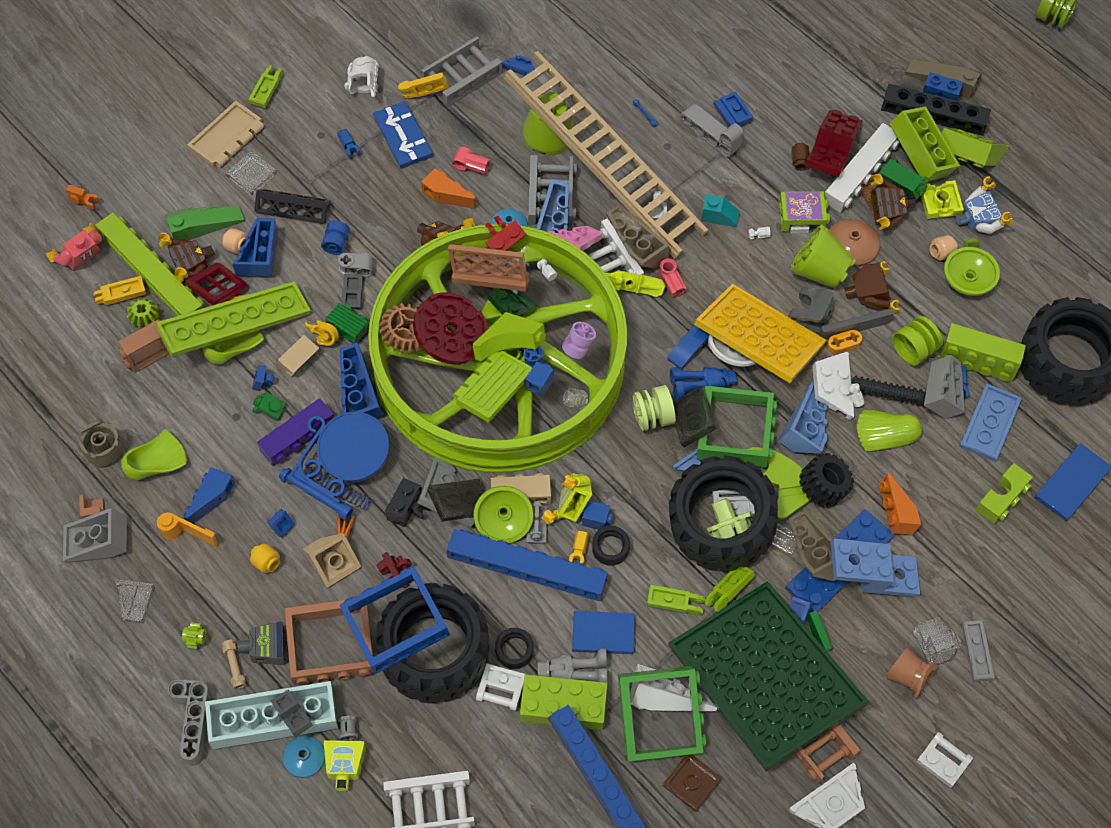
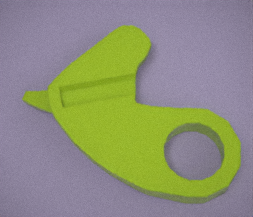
M752 447L747 450L763 451V448ZM773 451L772 459H768L767 471L763 475H767L773 486L779 488L777 500L778 519L784 520L807 505L811 499L806 497L807 494L805 492L803 493V486L799 482L801 480L799 476L802 473V468L790 458L777 451Z

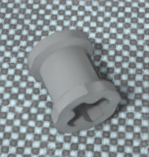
M348 715L338 719V723L341 725L340 741H354L358 739L355 729L356 716Z

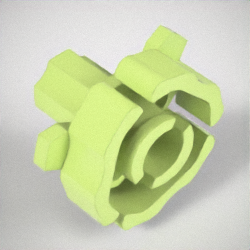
M728 498L711 504L718 522L707 528L709 536L730 538L746 531L751 526L749 516L752 515V512L749 511L735 516Z

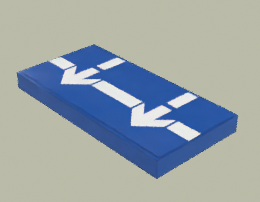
M405 101L373 112V117L400 169L433 157V153Z

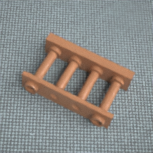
M838 724L794 754L806 768L808 777L812 781L815 780L819 785L825 777L822 774L824 770L842 757H848L850 761L853 760L861 750L842 726ZM829 740H835L839 745V750L816 766L809 755Z

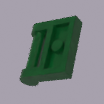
M500 288L489 293L487 297L502 315L507 312L524 318L537 310V305L534 302H530L521 291L515 294L509 289ZM511 293L525 306L524 308L510 295Z

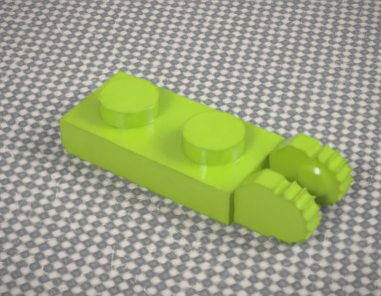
M269 65L249 97V104L266 108L283 76V69L279 68L275 75L271 76L274 67Z
M743 565L737 570L730 571L707 596L705 605L708 607L714 605L713 608L716 612L725 608L727 603L755 576L754 571L747 567L743 568Z
M650 585L647 606L702 615L703 609L688 605V601L703 604L705 597L692 594L689 591Z

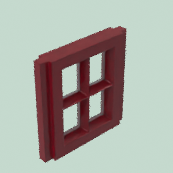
M218 262L185 280V284L188 285L187 287L212 306L229 301L249 289L244 280ZM220 273L225 278L217 282L212 276ZM206 280L213 284L206 289L199 285ZM228 280L235 284L229 289L221 285ZM217 287L222 293L214 297L209 292Z

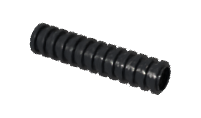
M857 375L853 377L852 384H859L860 391L864 395L869 393V396L874 394L875 397L879 395L881 398H892L893 401L898 399L899 402L903 400L904 403H916L917 406L922 404V407H925L926 390H916L915 387L911 389L910 386L905 388L904 385H893V383L887 384L886 381L881 383V380L876 382L875 379H863L862 376L858 378Z

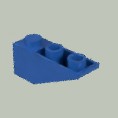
M210 467L208 473H205L202 478L200 488L195 491L191 505L185 509V520L194 524L224 502L235 484L233 476Z

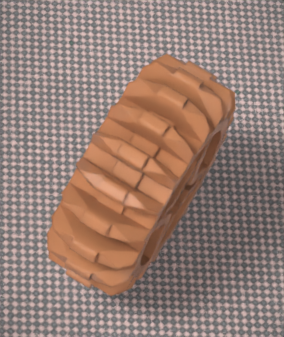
M401 303L399 308L394 305L392 309H388L386 314L382 316V321L379 325L381 328L380 334L383 335L382 341H388L387 347L394 346L393 351L398 348L401 354L404 350H407L408 354H410L412 349L417 352L419 348H422L413 330V319L418 306L413 309L410 304L405 307ZM396 320L397 326L395 329H392L391 323Z

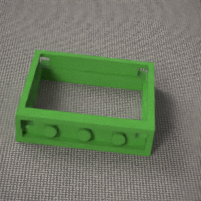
M705 386L697 460L713 456L724 459L726 455L738 457L745 463L749 461L756 466L767 467V461L772 459L773 449L769 448V444H773L774 432H770L771 428L775 427L776 418L772 416V412H776L777 401H773L774 393ZM711 401L767 406L763 451L706 445Z
M693 666L618 674L625 753L628 762L703 753V746H706L705 734L701 733L704 717L703 713H699V705H702L701 692H697L700 676ZM688 676L695 745L636 752L629 683Z

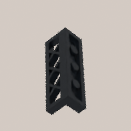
M261 188L256 190L254 212L325 223L327 208L330 207L331 200ZM260 198L267 199L271 206L267 209L260 208ZM279 202H284L289 209L285 212H280L275 205ZM296 205H302L306 212L298 215L293 208ZM315 207L322 208L321 218L314 217L311 210Z

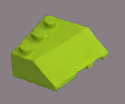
M943 128L942 135L952 153L958 156L957 159L965 162L968 160L974 161L973 165L981 168L984 166H996L1009 148V145L994 144L993 140L982 137L978 138L975 134L957 128Z

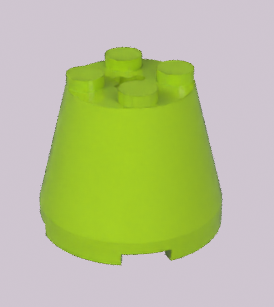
M556 92L543 94L539 99L545 105L559 94ZM562 102L552 109L551 112L556 117L560 116L568 110L566 102ZM530 108L523 124V139L526 145L532 151L536 150L546 153V155H556L566 151L569 147ZM572 117L563 123L568 130L575 126Z
M821 224L812 232L811 238L798 251L790 266L792 267L790 271L798 276L835 289L839 282L845 280L848 275L846 270L853 266L856 259L850 255L828 228Z

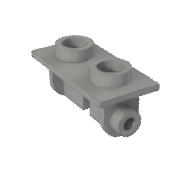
M534 501L532 505L533 522L527 532L526 543H546L547 523L541 517L545 515L547 506H542L541 502Z

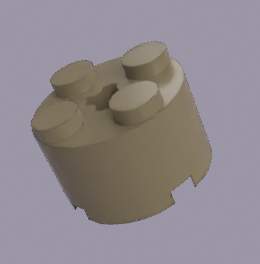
M97 421L90 423L82 430L79 446L87 461L95 465V467L108 466L123 455L122 441L112 424Z

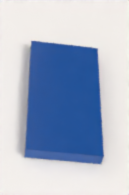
M1080 443L1034 498L1067 522L1110 471L1111 465Z

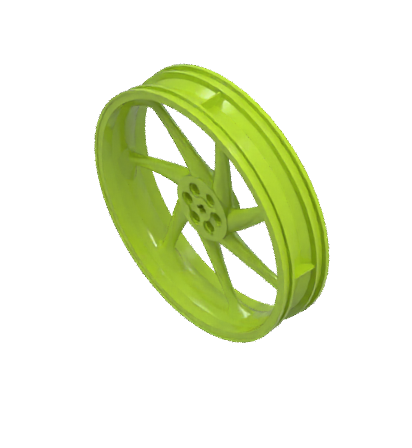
M491 224L497 233L502 230L498 224ZM485 225L456 230L421 246L395 268L380 290L373 306L369 325V351L377 393L384 410L396 428L413 445L431 457L443 460L454 467L483 473H511L535 469L563 458L579 448L597 432L610 415L621 390L627 347L626 318L621 300L606 273L592 258L570 242L548 232L520 226L527 236L508 251L524 253L525 262L537 265L538 261L546 259L547 265H551L557 274L578 286L590 299L537 308L533 314L524 318L545 323L567 315L591 311L606 323L610 341L608 369L603 379L597 378L546 341L539 346L543 350L544 361L583 382L589 387L590 392L586 407L569 420L548 431L532 436V391L526 389V383L515 393L518 411V435L510 440H482L454 434L437 427L464 409L456 404L457 400L453 399L433 414L414 411L402 400L390 375L387 361L390 355L469 371H475L483 363V361L474 359L461 365L446 364L432 358L422 348H419L417 352L412 349L410 354H408L407 350H404L401 354L400 349L397 348V350L393 351L394 346L387 347L388 341H382L383 335L380 334L381 328L379 325L382 321V316L386 314L388 309H392L394 305L399 308L401 303L404 304L415 291L427 282L433 294L447 292L440 276L442 273L452 269L448 252L449 244L487 248L485 242L493 236ZM455 252L459 256H463L460 252ZM469 258L465 259L469 263H473ZM487 300L482 313L489 329L502 314ZM526 348L506 352L525 363L524 350Z

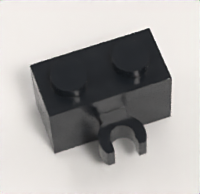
M405 478L402 479L385 510L388 521L405 527L413 512L417 518H423V513L418 510L420 508L427 510L428 508L417 503L422 491L421 485Z

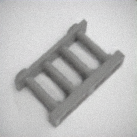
M476 36L431 65H427L422 69V78L442 73L445 70L457 82L442 92L443 103L449 107L502 74V61L499 58L489 61L479 50V38ZM474 54L485 66L476 70L466 57ZM460 62L471 75L462 78L452 66Z
M531 155L528 225H536V218H539L542 212L540 207H536V203L545 201L547 195L537 192V188L549 186L551 179L537 177V173L542 171L569 172V180H554L569 184L568 226H572V219H576V208H572L573 174L577 172V163H573V156H570V165L541 164V162H538V155Z

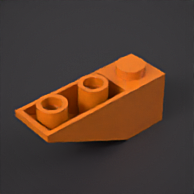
M436 168L421 181L422 192L435 202L472 209L476 208L475 195L471 191L462 188L457 181L451 180L444 172H440Z
M887 473L879 484V491L882 494L883 507L886 510L887 523L890 526L891 533L913 535L921 525L917 507L891 474Z

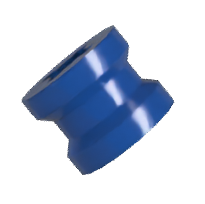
M538 347L536 350L529 348L524 350L525 364L532 368L536 362L543 364V350L541 347Z

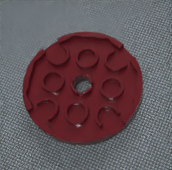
M441 292L429 296L417 308L413 319L414 334L419 345L432 358L451 365H461L475 359L473 343L488 330V325L483 313L478 311L469 299L455 293ZM446 326H453L455 332L451 333Z

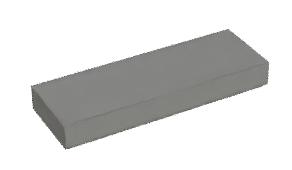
M983 620L963 621L961 625L973 682L994 680L995 677Z

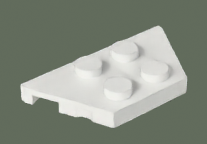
M844 352L817 361L812 365L816 400L828 405L834 411L839 410L846 414L845 418L851 420L854 417V408L851 392L849 391V386L851 385L849 353Z
M852 763L789 808L790 813L818 828H840L865 809V805L861 797V787L857 779L856 765Z

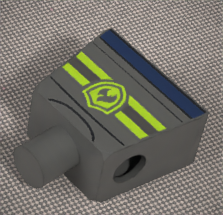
M279 621L251 628L249 630V640H238V652H249L253 663L285 665V628L283 622Z

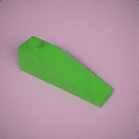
M239 205L188 208L165 214L171 234L174 239L191 240L245 222Z

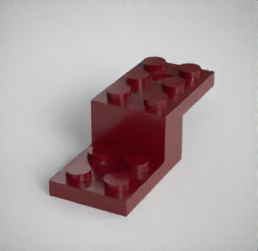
M829 110L819 128L814 147L806 160L805 166L839 177L849 158L855 137L863 120L853 115H844L838 110Z

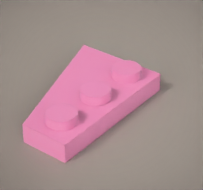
M589 226L574 227L572 231L560 229L559 233L548 231V233L570 242L582 251L601 240L603 235L602 232Z

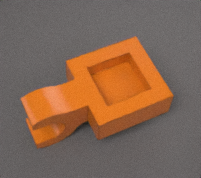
M68 185L66 188L69 200L75 204H82L89 209H95L94 204L90 202H99L97 195L88 194L84 189Z

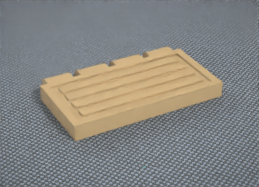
M235 101L187 144V147L212 167L215 165L222 167L229 160V157L234 156L242 148L240 144L242 146L246 145L254 137L253 134H258L265 126L259 116Z

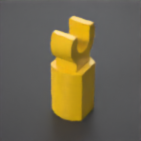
M583 531L576 532L572 548L573 553L569 557V562L573 563L574 559H579L580 563L584 564L583 555L586 552L589 533Z

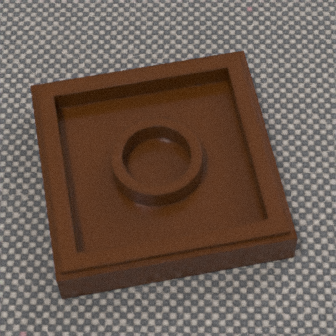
M690 754L682 759L662 786L693 811L697 812L722 778Z

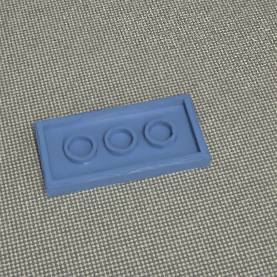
M986 383L959 447L996 462L1022 397Z

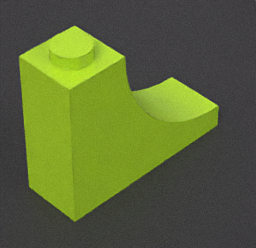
M505 312L473 343L475 360L482 362L488 356L510 348L536 350L546 340L544 324Z

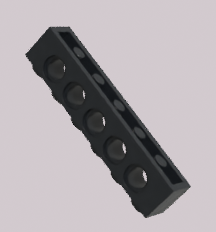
M892 84L887 86L881 108L882 111L899 115L902 111L926 106L937 125L957 128L981 136L985 133L991 109Z

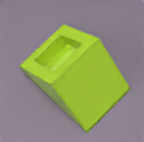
M975 238L963 240L965 247L977 248L980 242Z

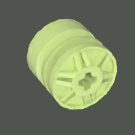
M666 385L652 388V397H650L647 390L642 391V396L640 392L633 393V411L642 431H647L649 426L651 429H655L656 419H658L662 427L675 424L674 405Z

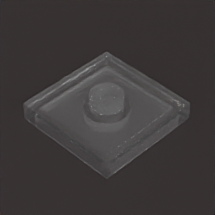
M252 151L226 172V176L250 195L255 194L256 190L264 186L277 174L275 168Z

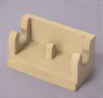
M303 335L278 359L277 367L292 377L309 358L317 353L319 347Z

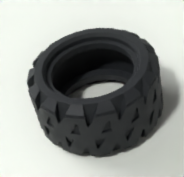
M1069 297L1054 300L1052 305L1045 304L1037 311L1035 317L1033 316L1022 338L1021 344L1026 345L1020 365L1024 378L1031 380L1029 385L1036 392L1046 394L1048 400L1059 404L1069 402V406H1083L1088 402L1092 404L1103 399L1111 392V310L1101 303L1097 305L1092 303L1090 299L1076 297L1075 300H1070ZM1061 333L1074 334L1084 338L1097 350L1101 366L1090 370H1078L1064 365L1051 353L1047 338Z
M726 455L724 459L717 456L700 460L701 464H692L681 474L682 478L676 480L670 493L669 517L674 540L688 559L695 560L697 565L709 570L719 568L720 571H734L741 565H743V568L756 562L761 554L764 555L776 535L778 502L774 486L768 476L763 475L761 469L749 461L745 463L738 457ZM727 489L743 494L756 509L755 520L746 531L731 538H716L703 533L693 523L691 513L697 501L707 493Z
M425 583L424 585L441 617L454 622L465 633L467 637L465 649L453 663L442 668L424 669L404 659L383 670V673L389 683L397 687L398 692L409 699L418 698L423 703H437L444 699V702L460 697L465 690L468 692L478 683L481 673H484L490 650L488 626L483 611L480 610L478 603L469 594H463L459 588L448 584H443V587L436 583ZM410 587L396 596L397 600L390 601L381 614L382 619L378 622L376 630L378 654L401 643L406 631L418 621L434 618L419 588Z

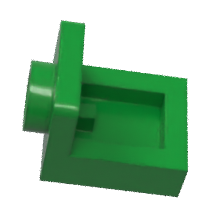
M266 391L261 396L258 395L255 398L252 412L257 413L260 411L276 421L286 403Z

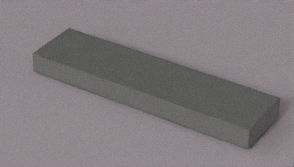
M889 308L822 326L819 336L829 340L831 336L849 330H857L859 332L889 324L893 317V311Z

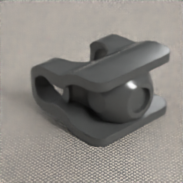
M803 287L799 292V299L809 305V307L805 309L794 308L790 311L788 317L812 332L819 334L821 327L827 325L834 311V306L831 304L833 293L823 289L817 290Z

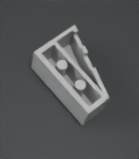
M952 355L931 362L924 406L944 419L965 412L961 361Z

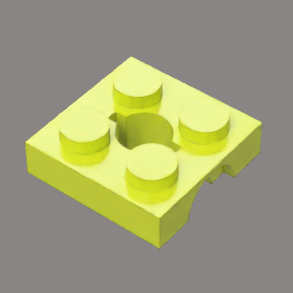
M955 180L946 181L938 187L927 183V189L921 196L927 219L956 216L963 213L964 209ZM938 195H940V197L945 200L944 205H943V201H941V200H939V199L937 198Z

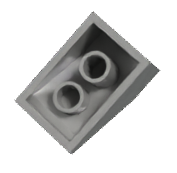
M109 508L64 525L63 561L73 562L111 558L125 553L127 516L113 508Z

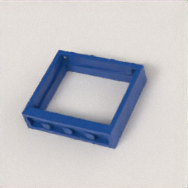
M415 567L404 569L399 575L387 578L381 584L373 588H367L362 594L350 597L340 604L341 610L374 675L450 636L443 618ZM415 581L437 624L373 657L351 613Z

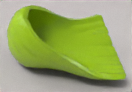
M258 330L203 347L202 351L209 362L220 365L236 355L253 349L264 340V336Z
M865 409L859 414L857 433L862 447L867 452L911 444L920 438L922 425L920 420L911 414H891Z
M163 429L153 440L129 450L121 460V468L128 478L139 481L148 476L172 472L181 468L187 463V454L175 436L168 430Z

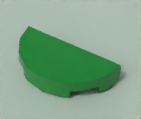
M815 610L809 613L808 623L813 636L826 651L831 649L832 645L818 612Z

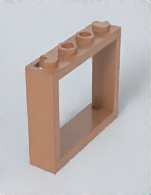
M345 600L285 608L290 675L293 684L307 685L309 682L314 681L322 683L335 678L346 680L350 676L358 675L359 677H365V675L373 673L368 661L297 671L293 622L342 616L344 614L340 604ZM368 605L351 614L362 613L364 640L373 656Z

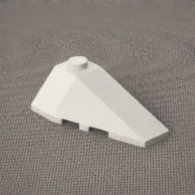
M637 664L635 672L656 669ZM674 678L673 681L659 679L632 683L630 692L631 705L638 709L692 711L690 689L684 687L680 680ZM697 689V692H701L702 705H699V711H717V708L703 691Z

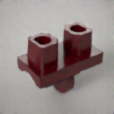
M388 552L382 554L384 559L376 566L382 575L391 571L392 576L389 578H393L404 569H408L412 562L410 559H403L401 555L395 559L393 555L390 556Z

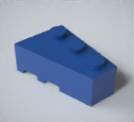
M256 218L247 235L244 246L242 245L240 249V254L233 262V268L237 276H273L278 234L275 218Z

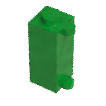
M890 159L879 172L884 180L896 185L898 188L904 189L905 194L909 197H914L915 200L922 196L927 189L928 177L916 174L900 165L896 159Z

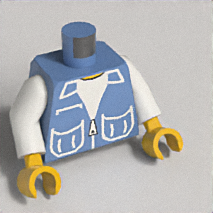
M990 176L984 179L983 186H979L965 200L963 213L956 215L958 225L967 223L972 232L978 231L992 234L1004 227V224L1010 226L1014 223L1013 218H1010L1012 214L1005 212L1002 215L990 191L986 192L987 189L991 190L996 186L995 182L987 185L992 180Z

